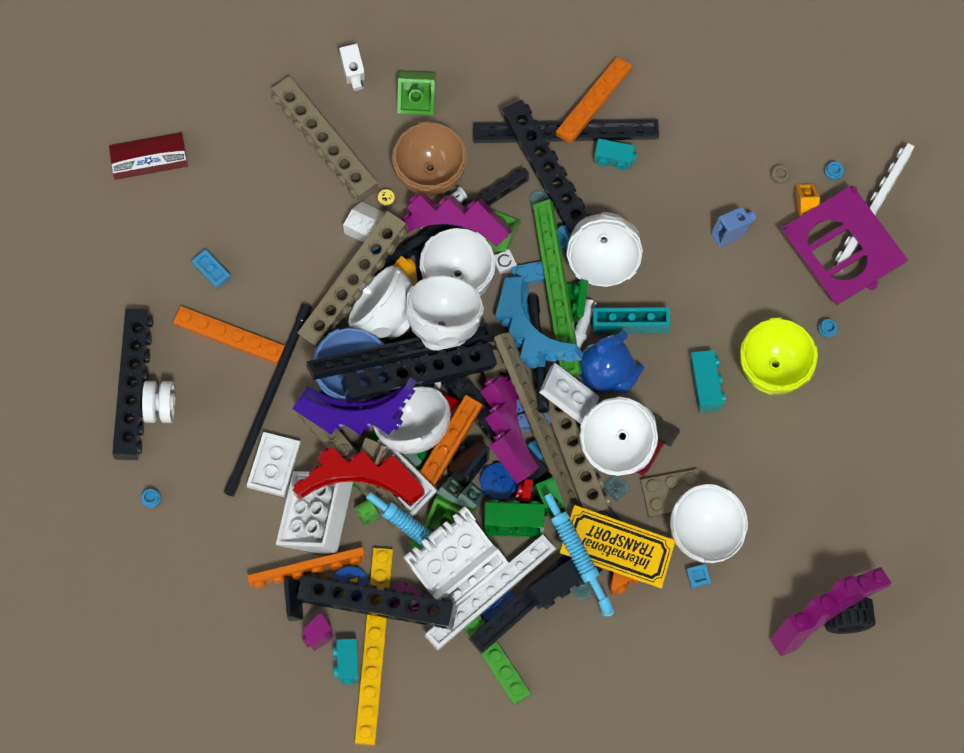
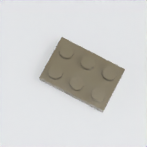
M698 469L641 479L648 518L670 515L680 496L689 489L702 485Z

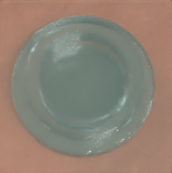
M589 582L584 583L578 588L576 585L573 587V594L578 600H587L592 595L593 588Z

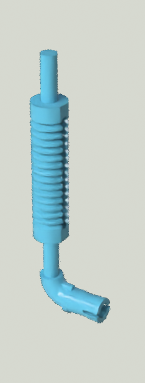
M372 492L367 494L366 499L382 510L381 516L392 522L393 525L395 524V527L398 526V529H401L407 536L421 544L422 547L424 539L429 542L428 536L433 532H430L429 529L427 530L426 527L424 528L421 523L401 510V508H398L391 501L386 504Z
M551 493L544 496L555 516L550 520L556 527V530H558L557 533H560L561 540H564L563 543H566L564 546L567 547L566 550H569L568 553H571L570 557L574 560L575 567H578L577 570H580L579 574H581L583 582H590L599 599V611H601L602 615L611 616L614 613L612 603L609 597H606L596 579L600 574L597 568L594 567L595 564H592L593 561H590L591 557L587 554L588 551H585L586 547H583L584 544H581L582 540L578 537L579 534H576L577 530L571 524L572 521L569 520L568 513L566 511L561 513Z

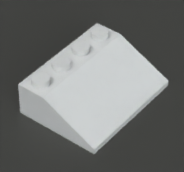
M293 471L276 545L319 554H337L353 482H341L322 487L299 501L292 489L297 481L308 477L309 472Z

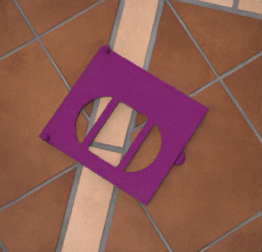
M853 185L781 228L784 235L836 306L866 287L869 290H875L878 286L877 280L908 262L904 253L857 192V187ZM824 221H837L843 224L813 244L808 245V235L817 224ZM849 230L862 250L829 271H826L812 251L842 232ZM863 256H867L866 268L856 278L838 280L831 277Z

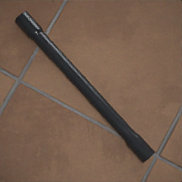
M530 295L528 297L530 319L534 328L541 333L539 297L537 295ZM545 367L535 368L538 412L547 413L550 410L549 399L539 393L545 380Z

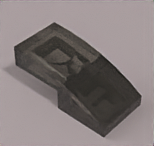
M652 412L656 420L658 439L671 447L680 433V429L663 421L661 416Z

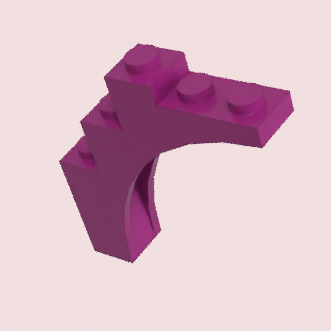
M425 193L416 194L409 201L411 204L407 209L410 212L402 219L409 227L408 233L428 225H457L478 232L496 247L513 232L482 198L477 202L473 200L465 208L454 196L448 199L444 197L437 206Z
M507 373L505 377L500 376L496 380L494 377L484 383L486 387L480 392L492 407L489 410L490 414L485 420L496 436L493 437L495 441L489 446L515 482L519 483L532 475L539 466L530 454L524 441L517 415L518 394L511 382L509 373Z
M882 567L855 577L850 575L837 580L828 593L812 598L803 611L788 616L771 638V642L780 656L794 652L809 636L833 617L862 599L888 588L892 583Z

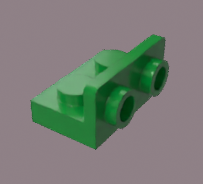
M581 279L577 284L567 283L572 317L575 323L584 316L588 280Z

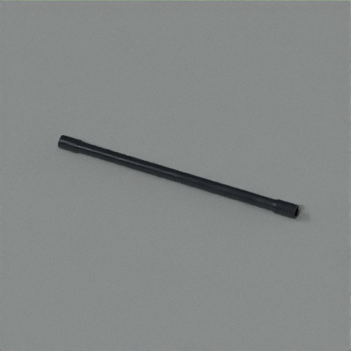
M301 304L295 324L236 466L224 489V493L228 496H235L241 476L299 339L298 331L310 315L312 307L307 304Z

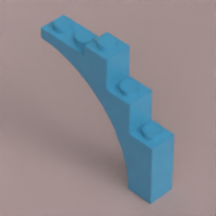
M505 277L495 317L503 327L510 328L509 332H511L516 347L522 348L520 358L529 368L545 367L546 360L551 362L556 360L568 362L582 360L583 353L577 344L562 343L550 339L534 328L528 312V284L522 277Z

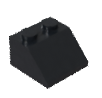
M470 440L468 444H463L458 452L460 453L456 459L453 458L447 466L448 476L453 477L466 488L488 462L490 447Z

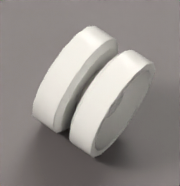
M145 381L142 396L144 422L155 423L159 415L162 423H173L176 404L174 382L162 381L160 387H158L156 381Z

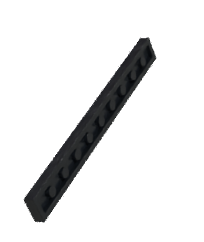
M658 119L590 121L574 141H598V138L604 140L659 139ZM564 121L539 122L542 136L546 135L549 142L564 141L556 136V131ZM518 122V123H519L520 125H525L527 122ZM474 123V143L517 142L507 123ZM528 135L526 137L528 140L531 141L536 139L534 135Z
M525 167L514 171L506 180H500L494 188L483 191L475 201L477 202L482 198L488 206H491L528 182L529 172ZM474 199L469 200L464 207L466 208ZM437 224L429 230H423L418 237L413 240H407L401 248L396 249L392 255H388L385 259V265L381 270H377L374 277L386 267L393 266L401 256L407 259L415 255V250H423L425 243L432 236L442 231L457 228L458 226Z
M487 323L479 324L475 334L460 346L469 347L477 342H492L494 335ZM417 337L307 361L306 367L312 379L317 380L369 367L382 366L387 363L400 362L408 358L414 359L425 354H437L443 350H431ZM460 346L451 347V348H447V349H443V350L451 351V350H455V348L460 347Z
M614 511L607 515V517L622 521ZM563 554L526 588L571 557ZM526 590L521 591L468 638L481 654L535 607Z

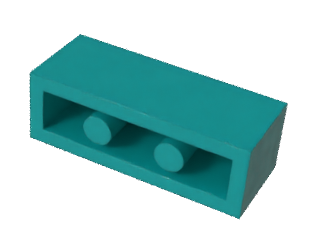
M714 350L691 353L690 363L699 413L722 410L723 404L726 403L725 393L721 392L720 387L723 385L722 375L718 374L717 369L720 367L719 357L715 356Z

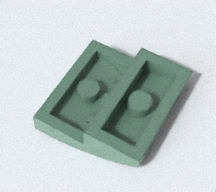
M451 476L437 492L445 499L469 508H475L486 495L471 482L465 488Z

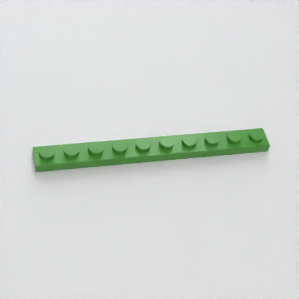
M548 199L534 204L533 209L555 340L562 343L577 344L553 201ZM559 360L560 367L570 375L582 374L580 360H574L573 362Z
M412 538L408 540V544L412 549L414 547L419 550L424 548V546L422 547L421 544H418ZM478 616L464 630L471 637L485 623L481 616ZM497 641L481 654L513 705L531 695Z

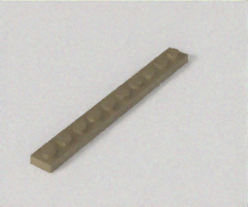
M511 332L500 334L494 337L496 346L501 353L504 366L507 368L511 382L516 389L519 402L526 413V419L531 425L534 438L540 447L541 455L548 466L549 474L556 481L565 504L564 510L570 517L574 505L582 507L578 493L544 413L538 412L536 392L520 358Z

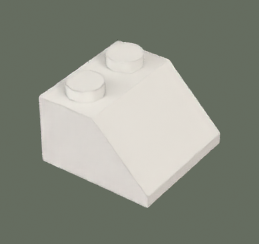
M361 201L351 210L344 222V234L364 243L385 215V212Z

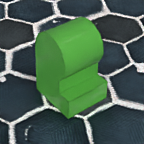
M369 500L364 501L354 509L364 526L379 519L375 506Z

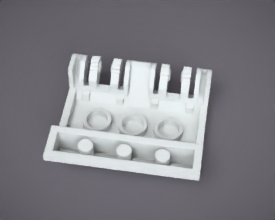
M465 506L458 511L460 516L457 514L453 515L455 522L452 525L445 522L443 524L444 529L440 526L428 536L429 542L426 539L422 541L424 546L422 550L414 547L412 549L413 555L411 552H408L403 557L407 565L434 599L448 598L453 600L456 606L460 605L509 564L499 549L490 542L475 522L474 516Z

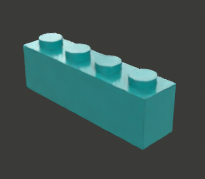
M670 307L593 308V334H618L622 331H625L627 334L669 333Z

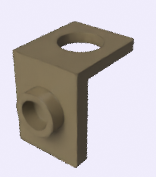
M365 438L360 452L364 451L375 464L380 465L381 461L386 458L390 448Z

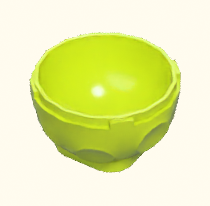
M770 318L754 326L744 338L740 350V363L745 376L753 387L770 395L791 393L808 383L814 375L818 359L817 346L806 330L794 322L782 318ZM776 363L779 367L775 368L772 364Z

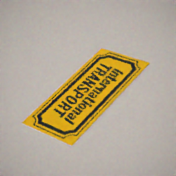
M574 505L570 518L571 524L577 530L576 534H579L578 537L582 540L581 544H584L583 547H586L585 551H588L587 554L591 557L590 561H593L592 564L662 589L675 545L673 539ZM563 543L560 553L570 556L571 553H568L569 550H566L567 547L564 546L566 543Z

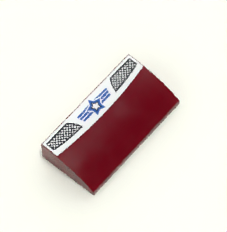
M182 132L109 145L112 172L115 180L188 167Z

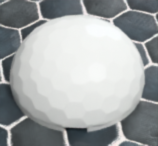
M429 387L413 388L416 391L411 399H405L404 401L406 405L402 410L404 413L401 417L403 422L397 431L393 429L390 435L374 426L375 433L380 441L391 450L403 454L421 453L439 443L447 432L451 415L449 403L440 391Z
M705 484L695 486L680 496L671 512L670 528L676 545L685 555L698 562L716 563L730 558L742 547L746 532L748 531V520L744 506L735 494L718 485Z

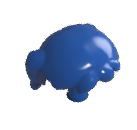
M625 331L602 338L598 343L591 344L584 350L582 360H580L582 369L580 377L584 380L585 385L600 393H628L636 384L640 373L644 370V366L642 364H635L629 349L623 343L628 336Z

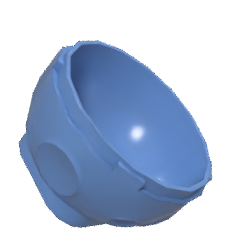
M337 329L329 333L319 343L313 360L384 344L376 336L362 329ZM365 369L359 370V371H356V372H357V373L364 372ZM345 374L316 380L319 388L327 396L346 401L341 384ZM378 377L380 382L386 383V379L384 377ZM360 381L361 386L368 387L365 381Z

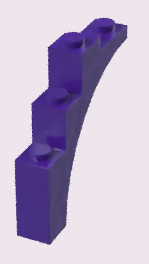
M409 378L399 389L387 396L349 404L345 400L326 396L307 386L292 409L329 434H332L335 429L340 430L344 424L360 435L364 429L368 431L373 424L390 435L393 429L397 431L403 422L401 417L404 413L402 410L406 405L404 401L405 399L410 400L416 390L413 387L416 381Z

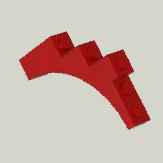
M333 446L319 454L318 462L320 467L313 468L309 472V476L304 480L300 479L297 481L292 489L295 497L300 501L311 492L328 485L341 482L368 483L387 489L400 497L410 507L425 495V489L394 455L383 459L378 467L364 451L355 453L349 459L350 462H347Z

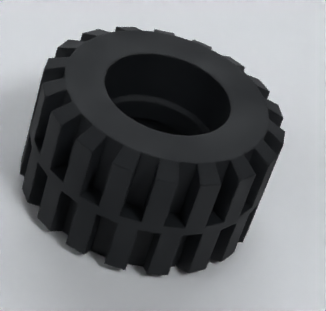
M866 597L825 623L826 631L835 634L862 632L874 627L876 621L872 599Z

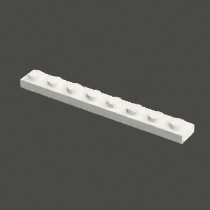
M908 143L905 149H900L896 156L898 161L896 163L893 162L888 170L890 173L888 178L884 177L879 185L881 187L879 193L875 191L870 200L873 203L869 208L874 215L877 214L915 146ZM849 236L844 244L846 249L844 252L840 251L835 259L838 262L837 265L851 257L858 246V242L854 237Z
M541 535L458 606L453 630L433 627L425 634V637L439 651L549 557L556 548L544 535Z

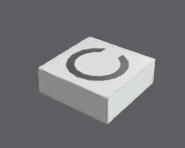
M509 249L506 252L494 255L496 260L495 266L499 274L510 271L511 267L517 266Z

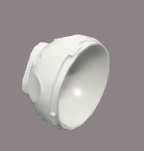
M602 212L601 214L582 219L575 226L567 245L568 262L575 276L580 280H588V283L591 285L604 287L620 284L635 275L641 264L643 253L640 235L636 227L622 216L608 212Z
M453 228L432 236L425 243L421 252L420 270L423 279L443 275L456 277L455 274L460 273L461 276L457 278L465 280V282L472 285L481 296L491 283L495 272L496 260L490 244L481 234L468 229Z
M394 266L386 267L378 273L372 283L365 287L361 298L354 303L349 314V326L354 329H362L377 338H385L388 341L402 335L410 327L406 317L407 294L413 286L411 279L398 266L396 268Z
M446 275L431 276L419 281L410 288L406 301V317L412 327V331L422 340L427 348L443 350L460 346L471 338L479 327L484 311L480 294L465 280Z
M616 397L603 400L590 409L580 426L582 451L595 468L608 475L621 476L640 471L650 462L658 443L657 425L652 412L646 406L629 398ZM621 433L626 434L625 440L620 439Z

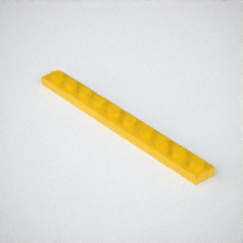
M373 548L370 584L377 586V589L384 590V587L390 588L393 549ZM381 597L375 598L374 605L381 602ZM367 615L355 744L373 746L376 744L387 618Z

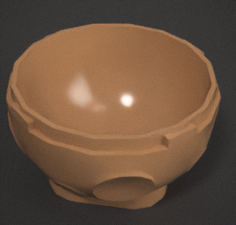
M427 121L410 127L398 138L393 148L392 161L395 173L402 185L418 195L425 193L427 196H436L446 193L460 182L466 167L467 151L463 140L451 128Z

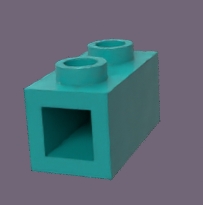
M598 138L594 163L603 167L613 166L619 170H630L631 164H635L637 153H634L635 146Z
M357 639L337 640V646H333V656L337 658V665L334 666V678L338 677L339 683H343L344 686L355 685V682H359Z

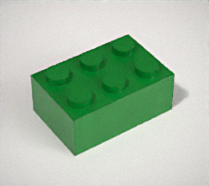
M499 500L485 502V535L539 538L541 535H544L545 504L537 501L529 502V504H521L520 501L501 503Z

